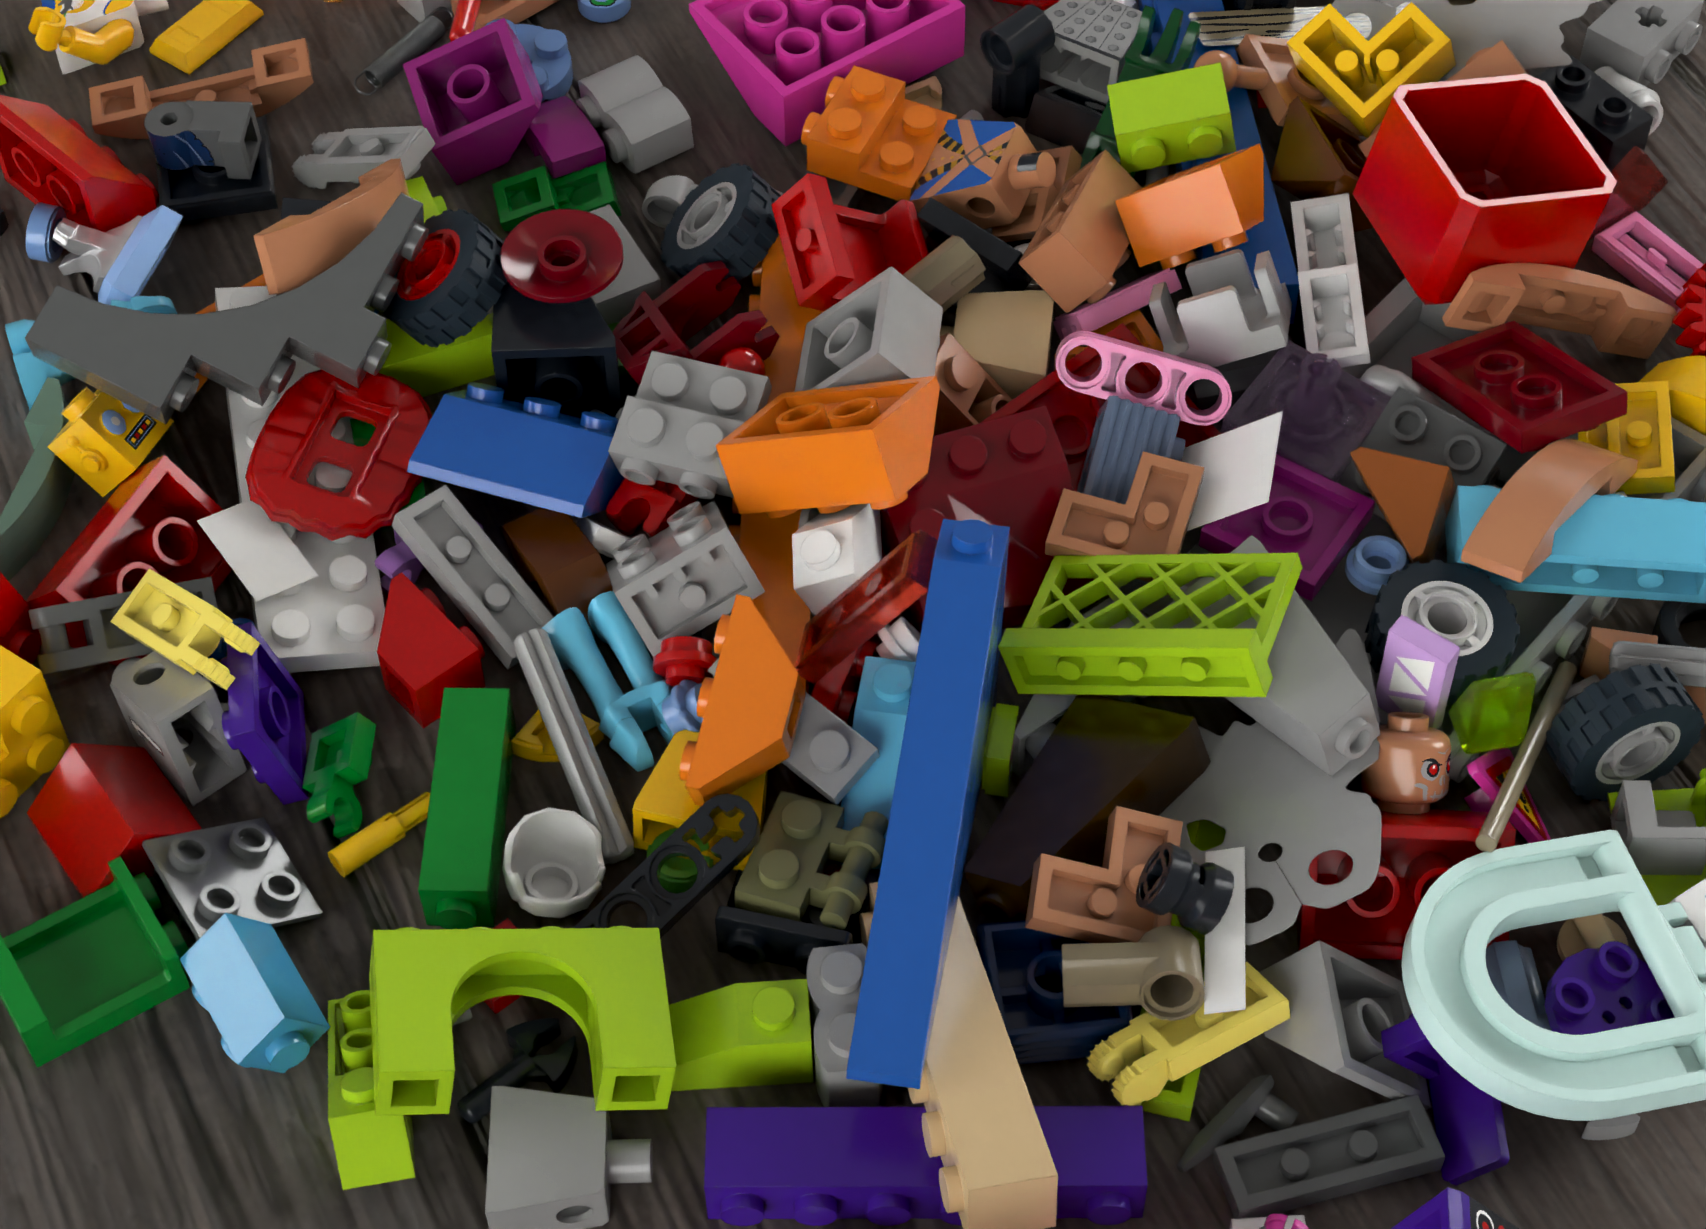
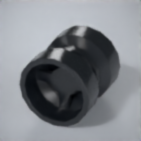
M1165 842L1152 853L1143 868L1136 890V902L1139 907L1156 915L1175 914L1182 927L1199 935H1206L1218 925L1228 908L1234 889V876L1231 871L1215 863L1206 862L1199 866L1198 863L1192 860L1189 851L1172 843Z

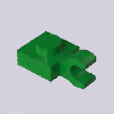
M359 712L312 733L302 785L303 789L313 794L307 804L308 820L316 823L333 814L335 817L333 836L338 839L356 832L361 826L362 808L354 794L353 785L368 778V772L372 765V748L377 724Z

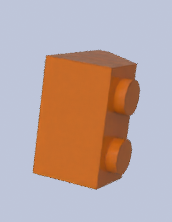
M1260 143L1158 179L1115 200L1138 266L1142 267L1160 261L1163 270L1173 268L1195 259L1196 256L1193 250L1195 248L1211 243L1216 253L1248 241L1245 231L1264 221V153Z

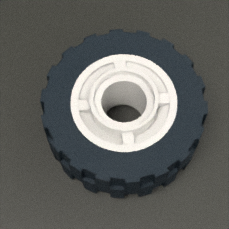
M1430 560L1429 563L1420 564L1418 561L1408 564L1407 568L1401 572L1399 570L1389 576L1387 585L1383 584L1381 586L1365 633H1368L1364 642L1365 650L1371 656L1370 664L1375 673H1380L1388 631L1401 615L1412 619L1459 646L1460 652L1447 705H1452L1453 708L1463 707L1467 702L1473 700L1475 702L1480 701L1503 677L1517 646L1516 641L1520 634V624H1516L1515 619L1518 614L1514 604L1509 603L1504 589L1500 585L1496 586L1489 580L1490 577L1481 571H1473L1467 568V565L1457 562L1451 564L1444 563L1443 560Z

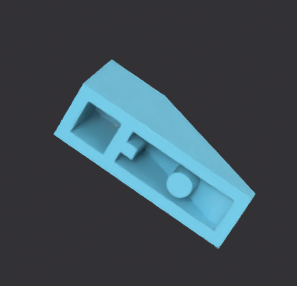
M865 656L852 729L878 748L880 756L842 799L841 807H844V826L842 829L850 831L854 827H859L864 814L870 811L883 814L889 821L916 662ZM882 860L880 864L873 869H881ZM834 861V863L836 864H843L841 862Z

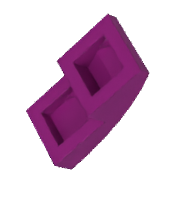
M562 96L541 103L538 113L524 134V138L534 156H542L553 178L606 161L603 141L582 110L570 98Z

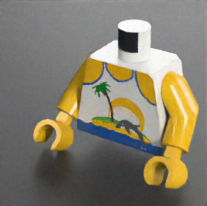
M41 0L43 7L34 9L28 29L33 35H36L35 41L42 50L56 51L62 74H67L93 64H108L120 54L140 48L145 41L138 16L168 10L169 6L167 0Z

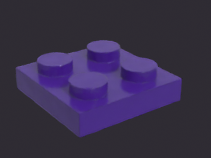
M252 622L238 625L239 628L261 644L252 656L245 652L240 653L227 644V657L221 659L220 663L230 670V674L235 677V680L227 689L229 710L222 713V728L225 738L233 750L239 749L250 762L257 781L260 784L266 783L283 805L309 799L308 791L302 788L307 763L304 692Z

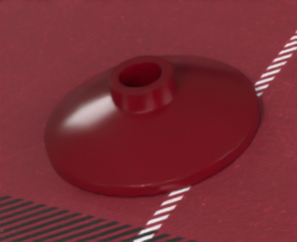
M576 209L550 210L527 218L508 234L501 248L502 271L509 284L522 295L547 303L576 302L598 294L618 276L624 259L622 240L616 229L605 219L593 213Z

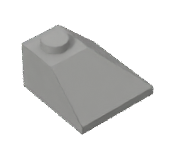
M1320 940L1259 972L1289 1000L1290 1019L1264 1032L1265 1037L1327 1070L1387 1098L1396 1100L1418 1094L1424 1109L1432 1108L1426 1078L1385 1058L1383 1054L1381 1031L1407 1020L1412 1013L1402 981Z

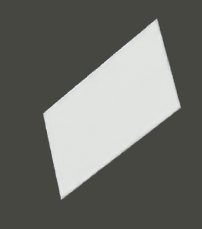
M250 500L197 520L198 524L256 602L319 576L279 522L271 521L263 508Z

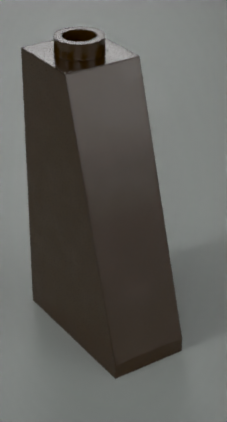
M1077 695L963 870L982 913L996 922L1026 919L1033 866L1041 853L1102 867L1108 818L1116 806L1159 816L1205 772L1211 762L1195 717L1098 695Z

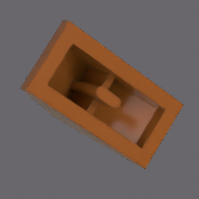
M1359 447L1350 452L1360 477L1399 543L1405 549L1410 562L1415 563L1419 561L1420 564L1434 560L1456 488L1450 467L1365 447Z

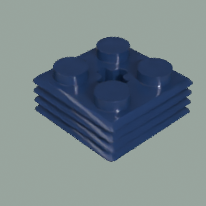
M1026 919L978 925L976 929V946L1019 1065L1087 1058L1091 1054L1090 1051L1095 1048V1045L1100 1044L1101 1040L1106 1041L1110 1035L1129 1026V1021L1134 1019L1131 1005L1064 1007L1062 944H1089V942L1025 928ZM1057 984L1059 992H1049L1047 989H1044V985Z

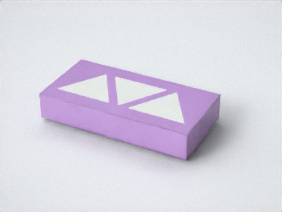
M1401 615L1388 631L1376 688L1377 706L1387 713L1414 712L1428 715L1429 727L1439 729L1442 725L1460 652L1459 646L1412 619Z

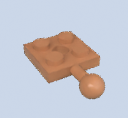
M1246 33L1236 50L1244 65L1236 64L1231 55L1220 50L1204 53L1194 65L1195 68L1221 62L1226 92H1229L1233 87L1258 90L1269 109L1270 116L1277 126L1284 127L1289 104L1298 96L1354 134L1364 136L1295 67L1287 45L1290 39Z

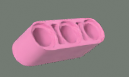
M1077 331L1069 334L1060 342L1056 350L1055 365L1059 379L1066 387L1080 393L1105 400L1109 396H1118L1120 399H1129L1133 403H1141L1145 407H1154L1156 410H1165L1168 414H1177L1181 418L1180 421L1202 426L1218 423L1226 416L1231 407L1232 392L1227 380L1218 369L1208 364L1090 331ZM1080 345H1087L1096 349L1101 356V364L1097 371L1086 377L1072 374L1065 364L1068 353L1074 347ZM1148 362L1159 369L1160 380L1152 391L1136 393L1125 384L1126 374L1134 364ZM1200 379H1209L1219 387V397L1216 403L1205 410H1196L1185 401L1188 387L1194 381Z

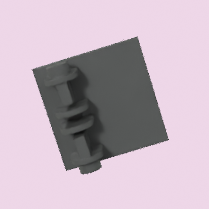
M1398 387L1360 447L1450 467L1456 485L1453 494L1454 498L1458 485L1494 486L1500 475V469L1495 466L1506 451L1508 444L1411 392ZM1351 460L1337 483L1374 500L1360 477L1353 460ZM1375 502L1373 515L1387 522ZM1445 524L1437 548L1440 552L1446 545Z
M264 817L144 840L142 842L143 849L155 867L153 871L154 879L159 885L165 886L171 896L170 906L175 914L179 915L182 927L193 932L196 941L224 913L268 923L273 928L320 918L323 914Z

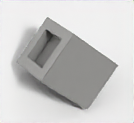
M1623 780L1610 816L1612 830L1618 831L1640 874L1701 875L1706 864V827H1696L1695 816L1690 811L1655 810L1651 781Z

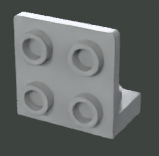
M715 501L703 507L700 502H694L679 509L667 519L669 527L647 539L645 534H639L628 539L612 552L615 559L606 564L613 592L653 658L660 653V644L664 639L676 636H691L720 619L722 614L727 615L732 612L736 594L748 596L752 600L765 592L761 582L731 534Z

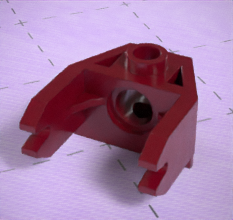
M721 260L698 265L653 301L643 291L635 300L631 312L623 317L612 331L616 339L617 357L639 386L651 351L719 365L721 357L728 350L740 346L753 349L762 357L763 361L770 357L780 336L772 325L761 330L768 320L760 310L737 314L692 350L685 343L730 308L741 288L734 276L721 281L729 272Z

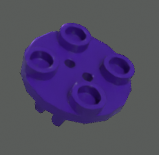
M1609 941L1600 948L1584 949L1567 957L1547 982L1544 1007L1551 1031L1584 1035L1675 1018L1648 964L1639 959L1632 948L1618 941Z

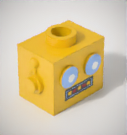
M85 387L61 412L69 421L47 447L98 494L104 497L140 466L174 421L170 418L168 423L164 424L100 390H96L93 393L88 387Z

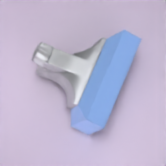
M161 205L143 217L137 215L124 225L107 232L89 228L63 218L57 225L52 240L71 253L63 258L58 268L64 276L79 272L91 274L94 280L93 291L98 293V302L110 305L111 300L130 301L131 297L140 296L170 247L183 216Z

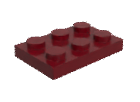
M1514 320L1411 357L1413 380L1521 454L1541 450L1549 443L1578 432L1594 430L1602 423L1627 414V391Z

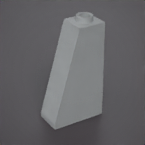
M1251 535L1231 553H1268L1261 541ZM1201 577L1184 593L1189 595L1215 580V578ZM1259 577L1242 588L1251 595L1274 582L1275 577ZM1294 589L1267 660L1273 676L1267 696L1225 698L1332 777L1349 761L1361 757L1370 748L1373 740L1380 735V730L1368 690ZM1229 594L1201 611L1210 618L1237 603V601ZM1189 617L1171 628H1193L1196 624ZM1251 617L1234 628H1256L1258 623Z

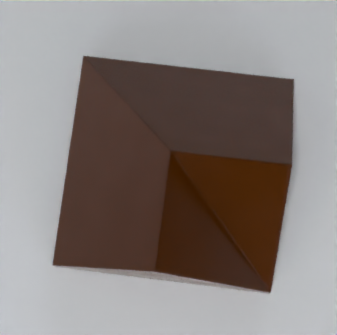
M1297 96L1288 107L1271 175L1272 182L1301 200L1349 193L1354 232L1374 228L1352 195L1367 160L1358 146L1363 142L1362 139Z

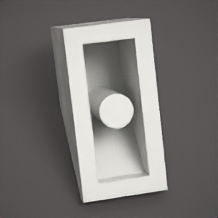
M870 503L851 505L835 513H820L792 534L794 590L824 627L885 612L880 510L872 509Z

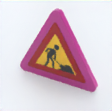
M1506 744L1499 745L1466 765L1471 777L1481 787L1464 798L1471 811H1490L1514 760ZM1525 784L1509 821L1528 843L1551 840Z

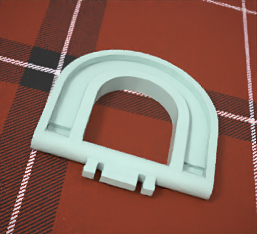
M1605 830L1499 848L1493 852H1482L1452 866L1430 886L1421 900L1406 933L1401 964L1403 984L1411 1011L1423 1034L1440 1056L1462 1077L1485 1093L1515 1108L1536 1115L1572 1121L1611 1119L1706 1100V983H1704L1706 982V949L1693 926L1678 927L1684 925L1688 918L1680 902L1657 906L1618 831ZM1608 912H1621L1675 1018L1584 1035L1562 1034L1544 1029L1516 1013L1498 994L1487 971L1485 959L1486 946L1495 937L1510 930Z

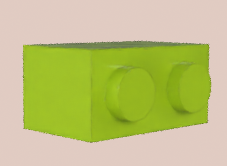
M1221 62L1107 85L1121 166L1128 173L1236 152Z

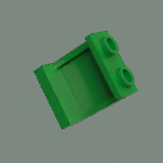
M121 856L108 862L114 878L113 882L4 938L0 934V999L37 1068L190 988L180 958L189 949L180 931L173 921L162 926L160 925L153 912L162 908V905L150 880L144 871L132 877Z

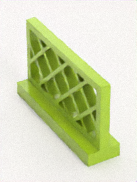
M1298 553L1055 555L1022 628H1006L998 648L1018 694L1266 697L1273 680L1267 660L1303 567ZM1198 577L1215 578V580L1189 595H1186L1180 589V587ZM1259 577H1275L1274 582L1251 595L1242 588ZM1068 578L1094 579L1066 596L1062 593ZM1136 578L1154 579L1126 596L1119 589ZM1229 594L1237 601V603L1210 618L1201 611ZM1106 595H1109L1114 603L1087 618H1084L1079 612ZM1166 595H1169L1175 601V603L1148 618H1145L1140 612L1141 609ZM1067 617L1075 624L1070 628H1050ZM1127 617L1135 624L1131 628H1110ZM1189 617L1196 624L1193 628H1171ZM1251 617L1258 623L1256 628H1234Z

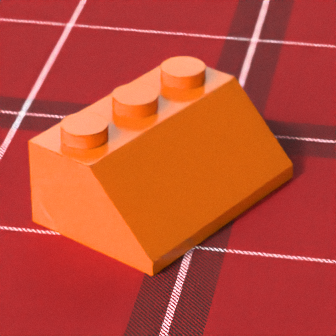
M937 376L787 392L778 395L715 445L739 514L766 512L769 518H780L795 513L799 509L817 508L821 514H830L846 509L851 505L870 503L872 509L880 510L893 507L906 500L908 497L907 491L920 481L929 470L940 391Z

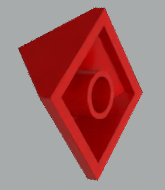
M71 743L27 811L30 821L82 898L113 882L114 878L108 862L121 856L132 877L143 871L148 878L153 876L155 867L142 847L144 840L202 829L144 747Z

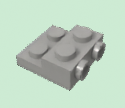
M651 351L636 397L627 396L608 450L615 466L623 477L638 484L654 485L656 480L676 484L685 493L702 499H712L715 494L734 498L715 445L766 406L772 389L769 377Z

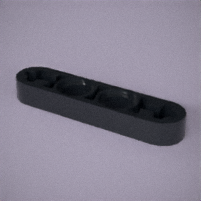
M728 793L716 795L706 801L574 928H610L609 922L613 912L621 905L631 903L639 905L645 910L648 921L646 928H659L661 938L737 866L757 844L761 831L760 823L750 803L738 795ZM723 812L731 818L739 812L745 816L741 819L739 826L744 835L736 842L727 836L721 838L710 849L713 855L721 860L710 868L701 852L687 843V841L697 833L705 845L718 831L713 821L716 815ZM676 856H684L693 860L697 865L698 871L694 885L682 893H672L665 890L660 883L659 877L664 863Z

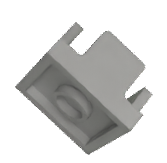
M1240 249L1189 263L1186 266L1185 274L1193 297L1180 300L1177 305V312L1166 282L1153 285L1149 307L1163 344V352L1217 367L1287 346L1292 302L1285 282L1280 283L1269 250L1258 253L1256 256L1254 274L1259 289L1254 285L1244 253Z

